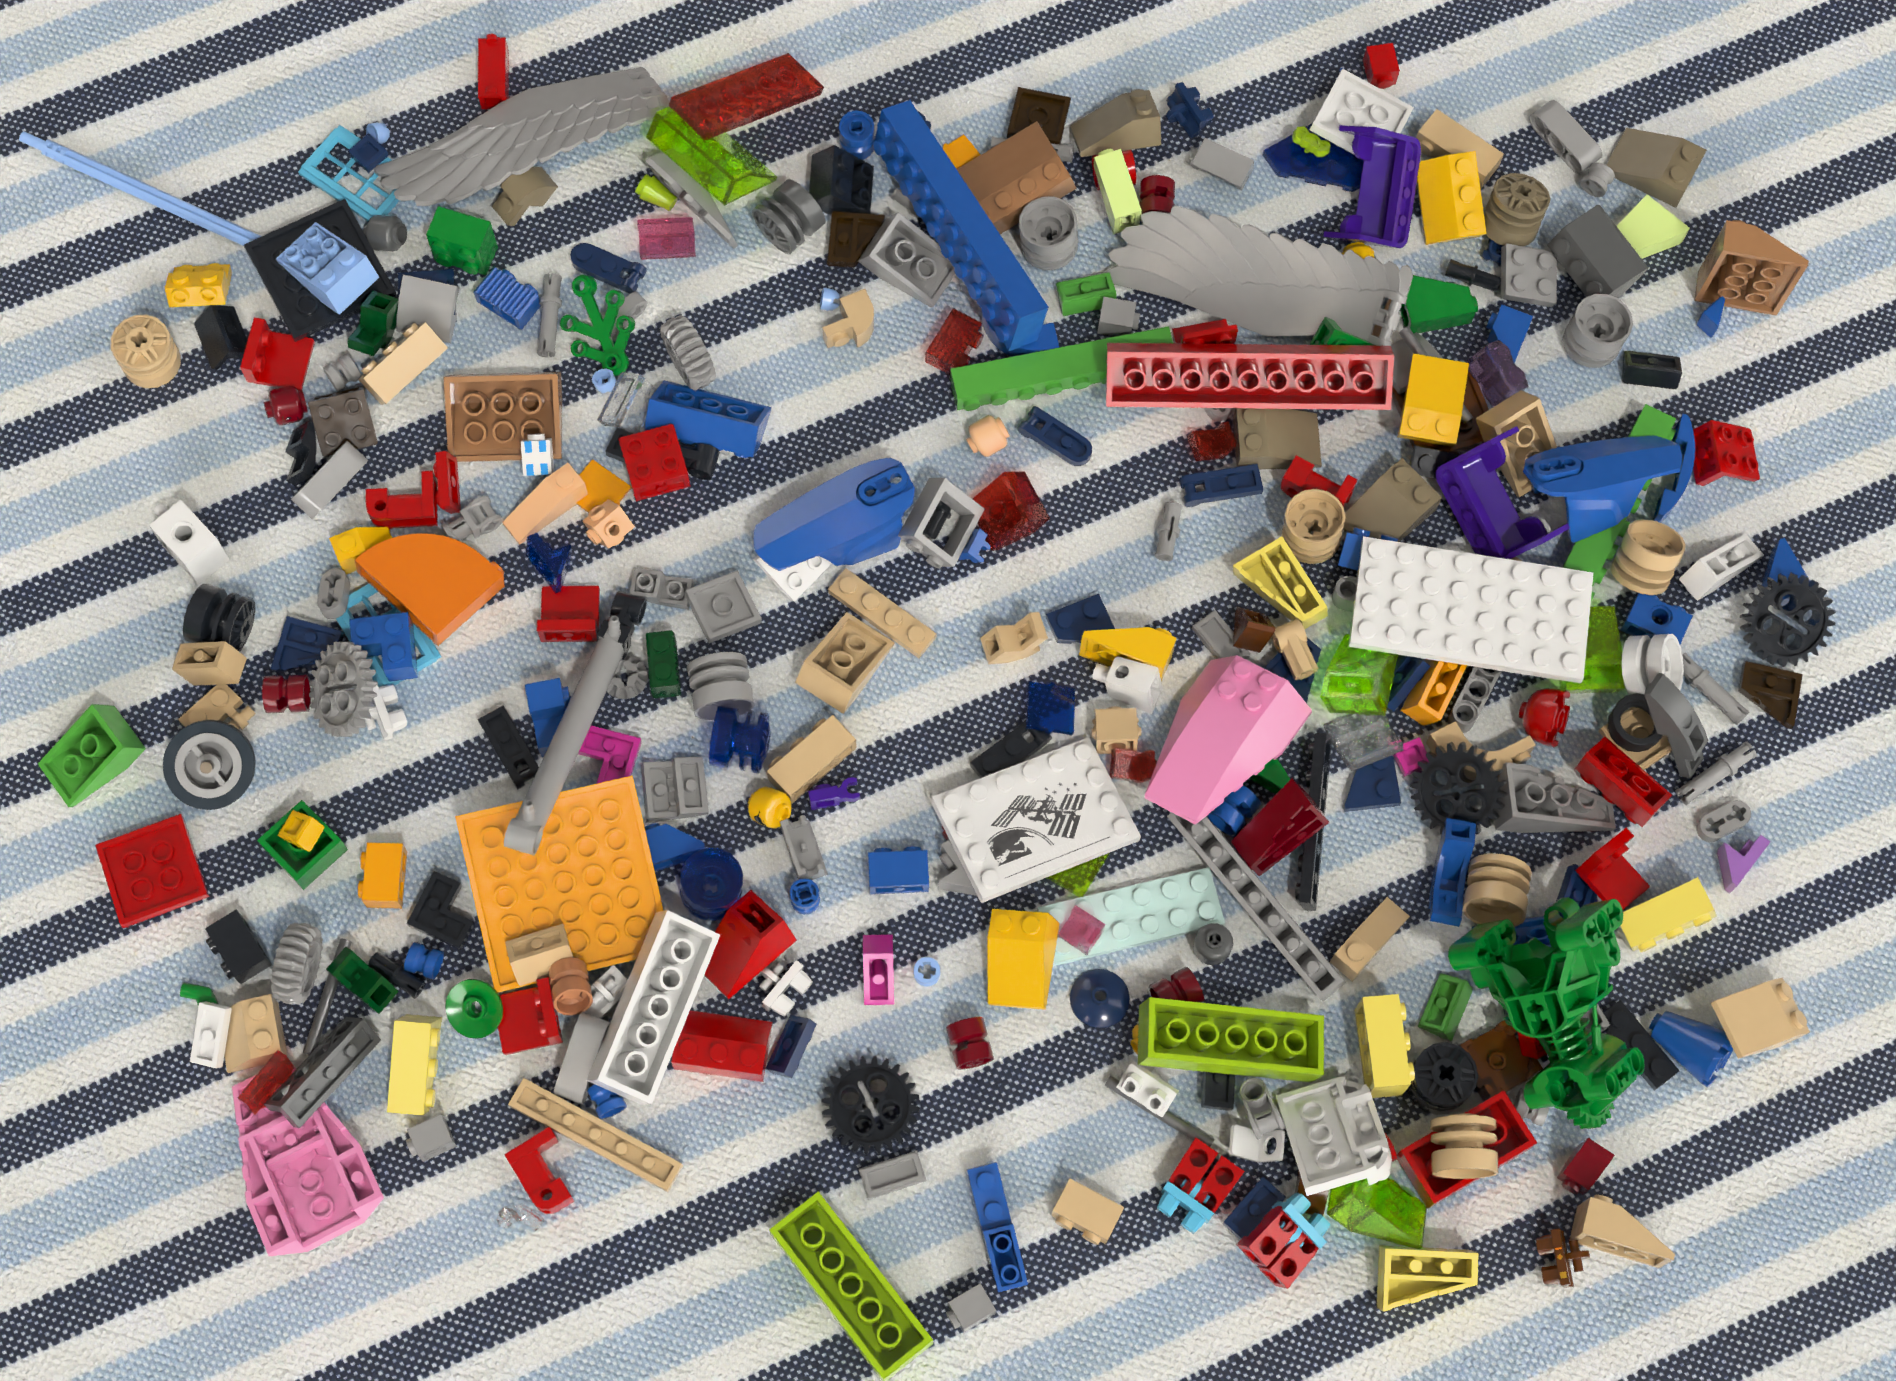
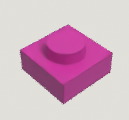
M1420 737L1392 749L1393 756L1404 777L1416 770H1422L1418 765L1419 761L1429 762L1426 757L1427 752Z

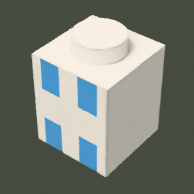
M544 433L528 434V439L521 441L523 476L552 474L554 472L552 438H545Z

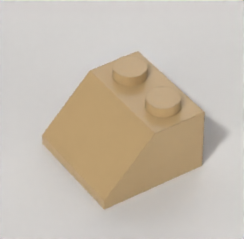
M271 994L242 1000L231 1006V1017L224 1054L227 1073L288 1059L279 1003Z

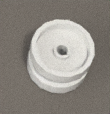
M1659 634L1654 635L1652 639L1648 635L1629 636L1625 641L1622 652V675L1628 695L1635 693L1644 694L1646 687L1652 683L1658 673H1663L1681 690L1684 673L1683 656L1675 635Z

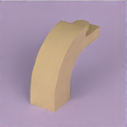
M1456 721L1431 733L1426 741L1430 751L1437 755L1436 747L1441 745L1447 751V744L1450 742L1454 743L1456 749H1458L1461 742L1466 743V750L1473 746L1466 739ZM1529 735L1504 749L1488 751L1485 759L1487 761L1497 759L1493 765L1494 770L1502 769L1503 764L1506 762L1522 764L1531 758L1530 753L1536 744ZM1477 748V754H1480L1483 751H1485ZM1471 766L1465 767V776L1470 780H1475L1477 777L1476 770Z

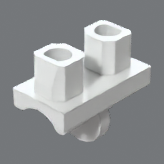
M376 685L373 687V692L377 693V697L372 698L371 701L375 705V709H369L371 719L364 720L368 730L376 728L374 721L376 719L382 737L386 741L393 739V732L407 726V719L402 709L387 712V705L398 702L394 685L381 687Z
M797 960L781 979L779 976L785 968L780 964H777L772 971L765 968L760 972L765 978L759 986L763 991L766 992L772 984L775 986L762 1001L763 1005L761 1007L769 1012L772 1009L785 1017L795 1005L791 999L784 995L789 986L803 995L812 985L813 981L802 971L803 965Z
M614 965L592 984L593 1002L591 1007L584 1013L603 1019L619 1003L628 979Z
M1134 1061L1131 1062L1116 1087L1160 1117L1165 1115L1179 1090L1160 1079L1159 1074L1156 1072L1154 1074L1142 1066L1137 1065Z

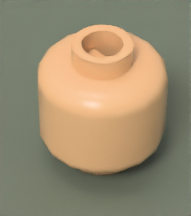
M987 415L969 426L970 437L966 440L974 454L979 451L984 457H989L1007 446V438L1010 435L1000 417L995 419L993 416Z

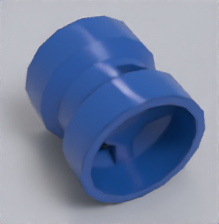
M805 878L793 883L790 888V900L793 909L805 915L813 913L819 907V888L815 882Z
M414 942L407 953L404 970L411 973L422 972L424 977L434 980L442 966L444 952L438 949L429 951L423 944Z
M596 1084L587 1090L590 1099L595 1101L597 1105L596 1112L599 1119L612 1117L627 1107L623 1097Z

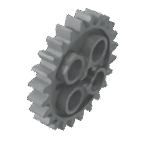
M334 642V645H327V651L320 652L322 660H315L318 669L311 671L315 679L309 682V685L314 687L313 692L309 694V697L314 698V702L310 707L317 710L314 719H320L319 728H325V733L336 737H352V734H359V728L366 727L364 719H371L369 709H375V705L371 701L372 698L377 697V693L373 692V687L378 682L372 680L376 670H370L373 660L366 659L368 652L361 651V645H355L354 642ZM352 686H357V688L353 690H337L334 691V693H329V691L332 689L351 688Z

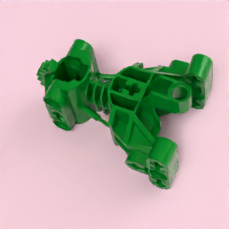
M1569 897L1557 900L1544 912L1543 924L1551 947L1543 944L1536 937H1533L1526 943L1514 945L1516 941L1515 927L1509 919L1477 925L1454 942L1448 951L1449 962L1452 968L1456 971L1469 969L1475 985L1480 989L1489 988L1493 999L1497 1000L1507 1011L1508 1015L1504 1017L1506 1024L1525 1036L1537 1038L1549 1056L1548 1060L1550 1063L1529 1080L1524 1087V1098L1527 1106L1530 1109L1555 1107L1566 1111L1567 1119H1573L1574 1126L1580 1125V1129L1599 1128L1601 1125L1607 1124L1606 1119L1611 1118L1610 1110L1615 1108L1612 1102L1636 1080L1637 1075H1641L1644 1072L1645 1067L1643 1055L1638 1048L1627 1049L1625 1042L1619 1038L1601 1033V1025L1598 1024L1597 1003L1613 990V984L1609 983L1610 970L1612 966H1617L1620 963L1621 958L1614 931L1623 923V910L1616 899L1585 904L1581 908L1577 902ZM1592 1008L1593 1024L1591 1028H1585L1590 1023L1589 1018L1581 1017Z

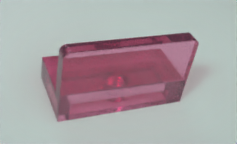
M692 217L637 220L641 260L696 257L695 229Z

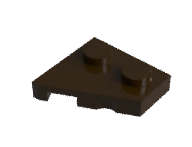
M832 211L827 259L828 266L855 268L859 263V258L884 223L885 215Z
M1745 661L1742 665L1738 692L1783 726L1792 729L1795 725L1803 674Z

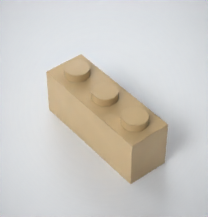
M1438 109L1425 122L1416 136L1421 145V153L1432 158L1475 151L1480 190L1499 168L1504 153Z
M426 322L418 326L416 323L410 325L402 333L405 336L404 339L398 344L395 341L390 343L382 351L385 355L377 363L374 360L370 361L361 370L363 375L358 380L381 405L387 404L448 349Z
M834 715L827 720L823 718L813 726L811 734L805 739L803 737L797 739L791 745L790 752L784 757H776L768 765V780L777 790L786 793L790 797L791 804L857 748L856 739Z

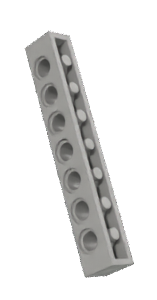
M1172 812L1167 816L1320 1000L1324 1002L1346 983L1207 816L1196 825Z

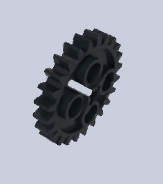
M1794 573L1789 574L1788 580L1785 575L1778 574L1777 582L1768 577V586L1766 588L1758 584L1757 588L1760 593L1758 595L1749 593L1750 598L1753 600L1752 604H1743L1749 612L1740 615V618L1747 621V624L1740 626V629L1748 632L1743 637V640L1751 643L1749 649L1754 653L1758 652L1757 657L1764 660L1767 658V662L1772 665L1778 661V664L1782 667H1785L1788 661L1792 665L1797 666L1799 657L1803 661L1808 662L1809 652L1818 656L1816 647L1818 645L1827 646L1822 640L1823 637H1832L1833 635L1827 630V626L1836 624V622L1828 619V616L1835 614L1836 611L1827 607L1833 602L1831 598L1824 597L1827 590L1822 587L1818 588L1819 583L1813 579L1809 582V578L1805 575H1801L1798 579V575ZM1789 594V602L1781 606L1782 598ZM1772 605L1787 615L1790 619L1807 629V634L1801 633L1786 621L1768 610V607ZM1812 610L1810 619L1804 622V614ZM1772 618V625L1764 630L1765 621ZM1791 634H1794L1795 638L1793 642L1789 645H1786L1787 637Z
M1453 742L1447 744V751L1440 745L1436 747L1437 755L1431 751L1426 753L1429 762L1424 760L1418 762L1423 771H1414L1412 775L1418 778L1419 781L1410 784V787L1418 789V793L1412 795L1411 799L1420 801V804L1414 809L1424 810L1425 813L1422 815L1421 820L1430 818L1432 820L1430 829L1440 825L1441 835L1446 818L1476 823V835L1481 832V825L1489 828L1491 826L1489 818L1496 820L1500 817L1494 809H1503L1505 807V804L1499 801V798L1506 797L1508 794L1500 790V787L1505 785L1507 781L1498 780L1497 777L1503 772V769H1493L1497 759L1487 761L1485 759L1488 753L1487 750L1477 754L1476 744L1471 746L1469 750H1466L1465 742H1461L1458 749H1456ZM1466 766H1471L1476 770L1477 777L1475 780H1470L1465 776L1464 769ZM1437 770L1446 773L1448 777L1446 785L1440 784L1436 780ZM1475 784L1484 785L1483 789H1471L1462 794L1459 792L1438 796L1433 794L1435 790H1449L1456 785L1459 788ZM1471 795H1476L1481 799V809H1475L1471 806L1469 802ZM1442 799H1447L1452 803V813H1446L1442 810Z
M862 1056L859 1066H856L850 1060V1070L846 1071L844 1068L839 1067L838 1071L841 1077L830 1076V1081L834 1087H824V1092L830 1098L821 1099L822 1105L829 1107V1109L822 1111V1117L831 1118L825 1124L826 1129L836 1128L832 1138L837 1139L842 1136L841 1147L843 1148L852 1143V1152L854 1154L858 1151L859 1147H864L865 1156H868L870 1148H875L877 1155H881V1146H886L892 1152V1142L894 1140L900 1145L903 1144L902 1133L911 1136L912 1131L907 1125H917V1119L911 1116V1114L920 1112V1107L912 1105V1103L919 1100V1095L910 1094L916 1088V1084H906L909 1073L906 1072L899 1075V1064L890 1069L889 1059L887 1058L882 1065L878 1064L876 1056H873L871 1064H867L864 1056ZM881 1079L887 1084V1087L882 1092H874L869 1087L871 1082ZM858 1082H863L870 1101L877 1103L876 1113L884 1126L883 1130L878 1129L869 1108L864 1109L866 1102L864 1095L858 1087ZM847 1092H854L859 1096V1100L854 1105H846L842 1101V1097ZM893 1106L899 1110V1115L896 1119L888 1120L882 1115L883 1110L886 1107ZM866 1119L870 1121L872 1127L868 1132L861 1133L855 1129L856 1122Z

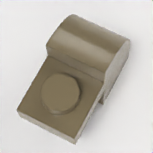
M531 167L521 175L512 174L500 185L504 191L492 205V208L507 226H515L529 206L543 207L558 186L542 167Z

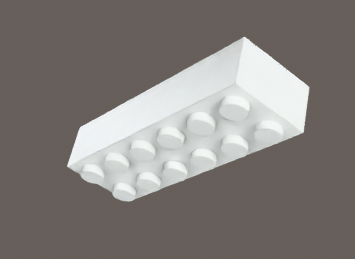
M668 910L655 913L586 1081L636 1103L652 1104L720 934Z

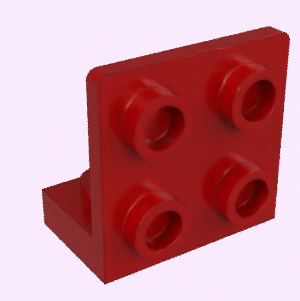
M254 317L240 369L249 383L279 388L294 386L298 391H301L315 342L312 338L307 337L294 342L291 335L272 332L265 319Z
M1222 319L1172 328L1171 334L1174 343L1235 344L1238 327L1236 324L1228 326L1227 320Z
M1710 420L1693 429L1695 438L1693 472L1696 485L1705 486L1723 476L1752 482L1760 479L1753 443L1754 438L1750 428Z
M673 424L619 438L635 501L690 487L687 468Z
M543 586L541 620H537V633L540 641L597 642L600 610L599 586Z
M1627 827L1594 852L1575 870L1602 901L1616 899L1620 903L1622 910L1650 888V885L1623 857V854L1629 850L1626 844L1634 837Z
M548 977L537 979L538 987L499 995L503 1005V1017L498 1030L504 1055L563 1043L558 1012L554 1008L552 989Z

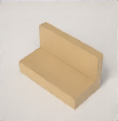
M564 924L505 942L510 965L519 986L535 982L537 979L549 977L548 971L553 963L563 958H574Z

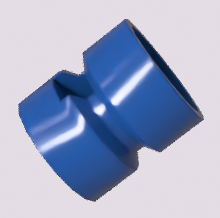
M855 110L848 112L841 118L839 123L840 148L862 160L868 158L874 151L875 127L873 119L863 111Z
M1243 785L1235 793L1231 792L1224 798V802L1210 812L1207 817L1220 831L1228 836L1236 837L1246 825L1245 818H1252L1260 808L1261 802L1250 789Z

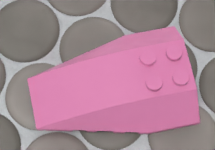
M1238 655L1211 660L1180 701L1147 787L1145 799L1196 825L1222 804L1227 795L1231 792L1235 793L1243 786V782L1253 774L1256 776L1261 772L1265 764L1282 755L1311 715V708L1288 680Z
M289 1059L232 1086L236 1124L239 1127V1148L242 1152L243 1160L242 1173L246 1185V1203L269 1256L308 1252L363 1224L384 1198L361 1145L325 1102L300 1128L293 1127L281 1112L270 1111L264 1105L296 1070Z

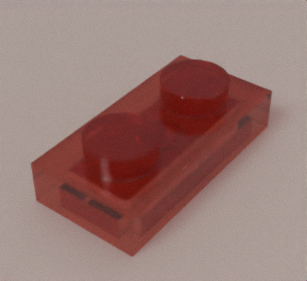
M277 1050L237 1098L248 1111L256 1115L260 1109L266 1107L264 1103L277 1088L290 1077L295 1068L285 1054Z

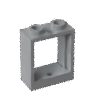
M929 478L898 536L907 542L906 547L924 555L927 558L926 562L931 566L939 569L941 567H954L985 509L946 478ZM940 500L961 516L943 550L922 534Z

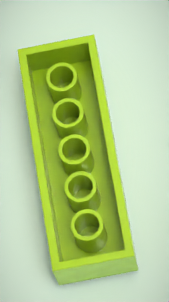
M1149 997L1139 1005L1137 1065L1313 1082L1324 1075V1015Z
M819 1191L769 1229L772 1238L882 1381H888L933 1345L931 1336Z

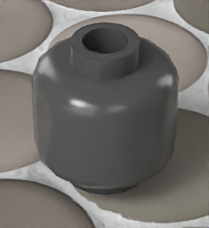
M374 215L369 219L363 230L368 242L375 251H397L404 245L407 239L405 224L402 223L400 218L393 215Z
M1209 923L1202 926L1193 942V951L1196 957L1207 965L1223 963L1229 957L1233 948V937L1230 931L1218 923Z

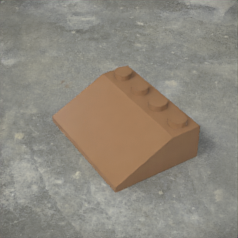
M1037 121L957 169L999 234L1019 223V217L1024 207L1032 200L1040 197L1062 198L1077 189L1069 172Z
M1726 220L1698 271L1694 301L1712 304L1719 297L1723 296L1725 298V307L1777 316L1808 267L1809 260L1755 225L1746 224L1740 220Z
M561 372L461 374L444 377L447 449L450 454L457 458V462L522 460L521 441L527 440L528 434L544 433L545 438H552L553 459H562Z

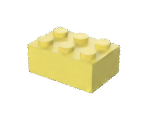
M1399 994L1362 997L1354 1012L1364 1084L1370 1089L1372 1098L1402 1096L1411 1085V1081L1415 1079L1413 1063H1408L1407 1051H1410L1411 1048L1410 1036L1408 1032L1404 1033L1403 1021H1406L1405 1003H1400Z

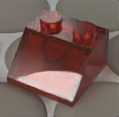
M1025 471L1003 472L973 498L975 502L985 509L977 524L982 531L988 534L986 541L991 546L992 551L1032 535L1050 520Z

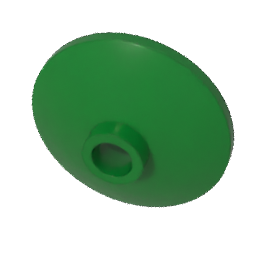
M467 979L456 984L447 996L445 1005L447 1018L452 1027L461 1035L473 1039L484 1038L492 1034L500 1025L503 1017V1005L499 994L490 984L478 979ZM476 1001L481 1005L482 1011L475 1007Z

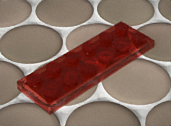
M787 53L673 96L669 106L704 140H708L820 96L824 86Z

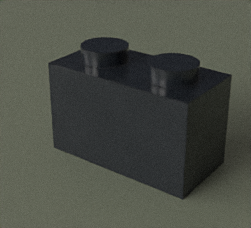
M237 909L205 928L210 936L206 939V943L214 955L220 953L225 962L220 964L229 980L234 977L242 984L272 966L253 932Z

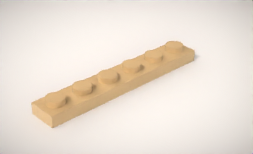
M525 1078L521 1081L508 1104L509 1107L546 1127L550 1126L555 1132L666 1192H669L683 1167V1164Z

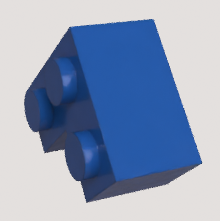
M408 612L349 619L351 642H354L355 645H361V651L368 652L367 657L382 655L383 671L389 682L418 678L414 626Z
M560 678L525 684L529 712L533 720L537 746L541 757H544L571 699L568 686L563 687Z

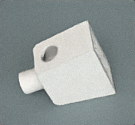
M1115 657L1111 667L1097 663L1093 672L1094 680L1105 683L1108 696L1148 713H1153L1163 689L1158 667L1122 657Z

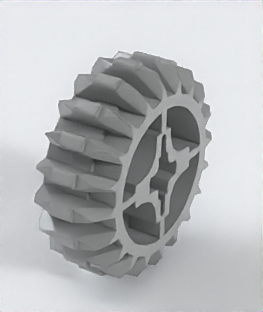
M680 315L667 320L666 323L661 325L660 333L663 344L675 368L688 387L696 391L700 388H705L715 381L716 372L710 354L688 318Z
M293 923L283 932V937L280 939V944L276 949V956L273 959L274 965L271 977V990L276 1000L283 1001L286 1004L300 1005L307 1000L311 989L314 988L323 949L321 945L323 941L322 934L317 927L306 923Z

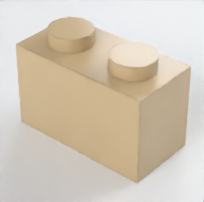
M226 641L180 644L172 670L193 686L239 684L247 658Z
M1069 1178L1052 1211V1216L1056 1218L1055 1223L1067 1230H1071L1074 1227L1083 1232L1082 1237L1099 1245L1100 1242L1107 1243L1124 1207Z

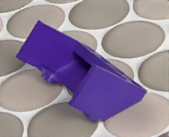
M1339 125V131L1354 135L1352 150L1356 158L1364 160L1356 215L1349 214L1343 219L1340 224V232L1324 231L1323 237L1351 243L1361 242L1367 245L1403 248L1408 241L1421 156L1419 140L1415 137L1378 127Z
M1517 426L1441 465L1436 471L1437 483L1474 553L1478 555L1512 559L1570 529L1567 523L1547 532L1544 524L1536 517L1529 516L1521 520L1495 471L1506 460L1505 450L1500 441L1519 432Z

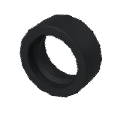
M1635 693L1626 695L1617 702L1608 716L1607 727L1610 736L1618 746L1627 751L1642 752L1649 750L1659 742L1663 735L1657 734L1655 725L1652 733L1646 738L1633 737L1623 729L1620 722L1621 715L1628 708H1640L1651 716L1645 694Z

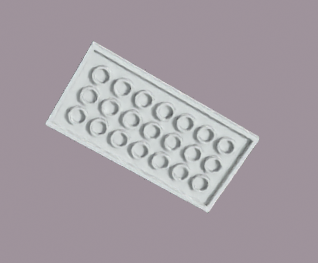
M1363 536L1349 647L1582 683L1585 669L1593 572Z

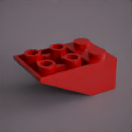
M750 890L727 910L715 933L720 934V937L704 976L722 994L730 999L796 942L797 939L785 921L758 895Z

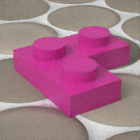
M590 726L578 755L603 761L596 784L632 775L642 740L638 737Z

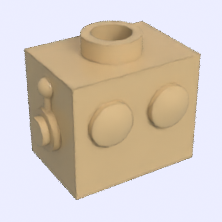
M1114 706L1108 709H1095L1091 737H1094L1096 741L1097 753H1137L1141 727L1138 725L1139 719L1137 718L1136 708Z

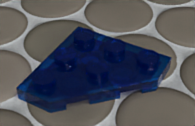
M1311 123L1310 125L1306 126V128L1308 129L1309 133L1315 134L1314 132H1312V131L1309 130V129L1311 128V126H1312L1313 123ZM1292 135L1263 150L1262 156L1278 177L1289 178L1291 176L1305 179L1304 182L1311 184L1343 187L1342 190L1349 192L1360 189L1364 160L1356 158L1354 154L1330 142L1329 154L1324 157H1316L1311 152L1305 153V148L1292 141ZM1317 135L1320 138V140L1328 141L1325 138Z

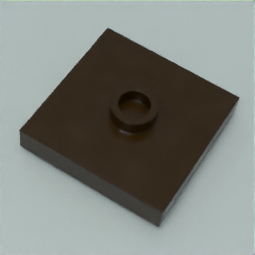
M1018 87L1007 131V139L1037 121L1050 143L1061 144L1071 97Z

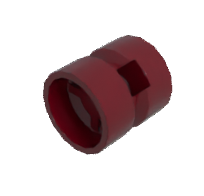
M1152 175L1140 181L1141 214L1151 211L1171 213L1172 207L1175 206L1173 202L1175 199V181L1163 175Z
M282 675L265 676L262 685V699L265 712L283 713L286 708L291 713L309 712L311 687L308 675H289L288 679H285Z
M1188 967L1174 972L1171 975V981L1162 978L1149 985V991L1153 998L1200 1003L1205 1000L1196 977Z
M983 1017L963 1019L946 1027L950 1045L956 1047L952 1051L956 1069H970L985 1065L994 1060L990 1042L984 1040L988 1033Z

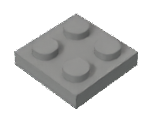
M1506 243L1501 248V299L1553 307L1557 303V258L1552 251Z
M738 570L685 590V597L708 643L761 624L762 618Z

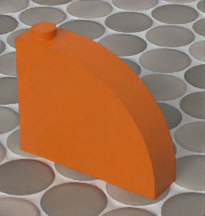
M416 533L393 537L374 545L355 559L357 573L401 613L408 612L413 624L437 646L505 587L504 571L496 562L492 561L490 563L479 552L463 542L437 534Z

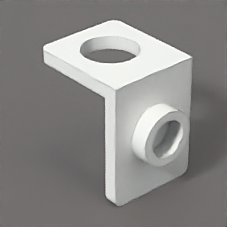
M1232 1125L1229 1154L1257 1163L1282 1161L1285 1131L1272 1130L1263 1134L1262 1138L1257 1140L1253 1129ZM1274 1137L1277 1143L1276 1149L1269 1155L1267 1143Z

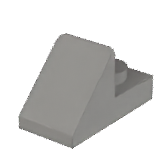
M948 839L941 844L942 855L939 857L948 871L951 869L954 871L938 881V889L977 896Z

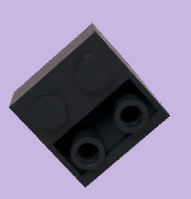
M833 145L812 155L809 193L826 214H832V211L871 214L874 166Z

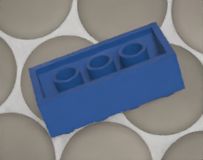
M664 380L649 399L644 430L673 424L677 438L685 444L703 443L711 445L719 451L733 452L735 456L741 458L754 457L760 448L772 407L701 389L695 391L688 386Z

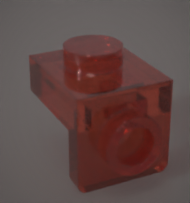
M1222 422L1216 429L1192 431L1187 436L1195 461L1223 459L1237 446L1229 422Z
M1120 748L1112 749L1110 778L1137 783L1151 780L1157 764L1155 751L1147 750L1140 752Z

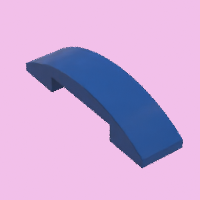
M1682 414L1675 426L1676 433L1672 439L1673 442L1680 445L1682 465L1680 472L1675 474L1672 490L1664 489L1657 500L1653 521L1659 523L1671 513L1683 495L1694 466V431L1690 418L1686 414Z

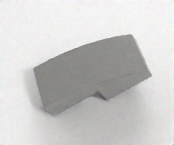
M635 568L629 594L645 598L650 603L689 610L690 605L685 597V590L694 587L695 583L693 579L665 576L663 571Z

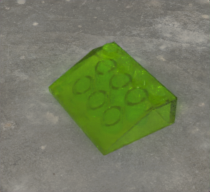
M673 104L655 113L646 138L724 206L777 180V176L701 110Z

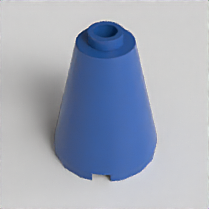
M1665 1011L1663 1015L1657 1013L1649 1026V1029L1653 1030L1651 1037L1707 1088L1718 1077L1713 1074L1714 1071L1718 1072L1720 1068L1723 1069L1733 1052V1047L1724 1029L1669 1011Z

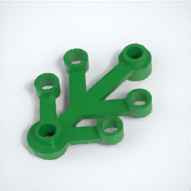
M579 275L573 280L572 289L575 295L582 298L593 326L579 321L573 315L563 316L560 320V326L566 332H578L600 341L604 351L590 347L586 341L576 340L571 345V353L576 357H588L602 363L603 369H610L614 376H620L629 366V359L625 349L630 333L635 329V320L631 316L623 315L616 321L619 309L625 301L624 294L617 290H610L605 296L608 307L603 319L593 296L597 291L596 280L588 275ZM583 281L584 289L581 291L580 283ZM616 294L618 296V300L614 304L612 298ZM569 319L572 320L571 328H568L567 322ZM627 319L629 324L628 327L624 329L623 322ZM616 321L619 333L614 344L611 334ZM580 344H582L583 346L582 353L578 352V346ZM613 357L616 358V365L614 367L612 366Z

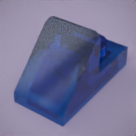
M538 533L527 536V558L555 593L561 592L571 563L572 545L569 544L552 551L550 544L544 542Z

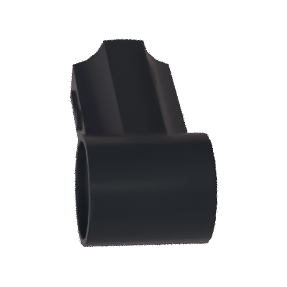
M679 443L688 473L701 480H711L720 451L711 445L703 443L696 444V446Z

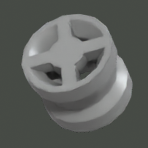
M1595 162L1589 167L1588 175L1583 177L1580 185L1586 193L1594 197H1603L1607 192V185L1613 182L1615 174L1607 165Z

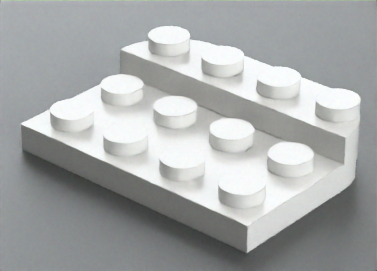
M1343 1076L1276 1095L1307 1196L1367 1178L1368 1184L1372 1185L1389 1177L1392 1155L1371 1091L1366 1084L1361 1085L1356 1082L1347 1081L1346 1077Z

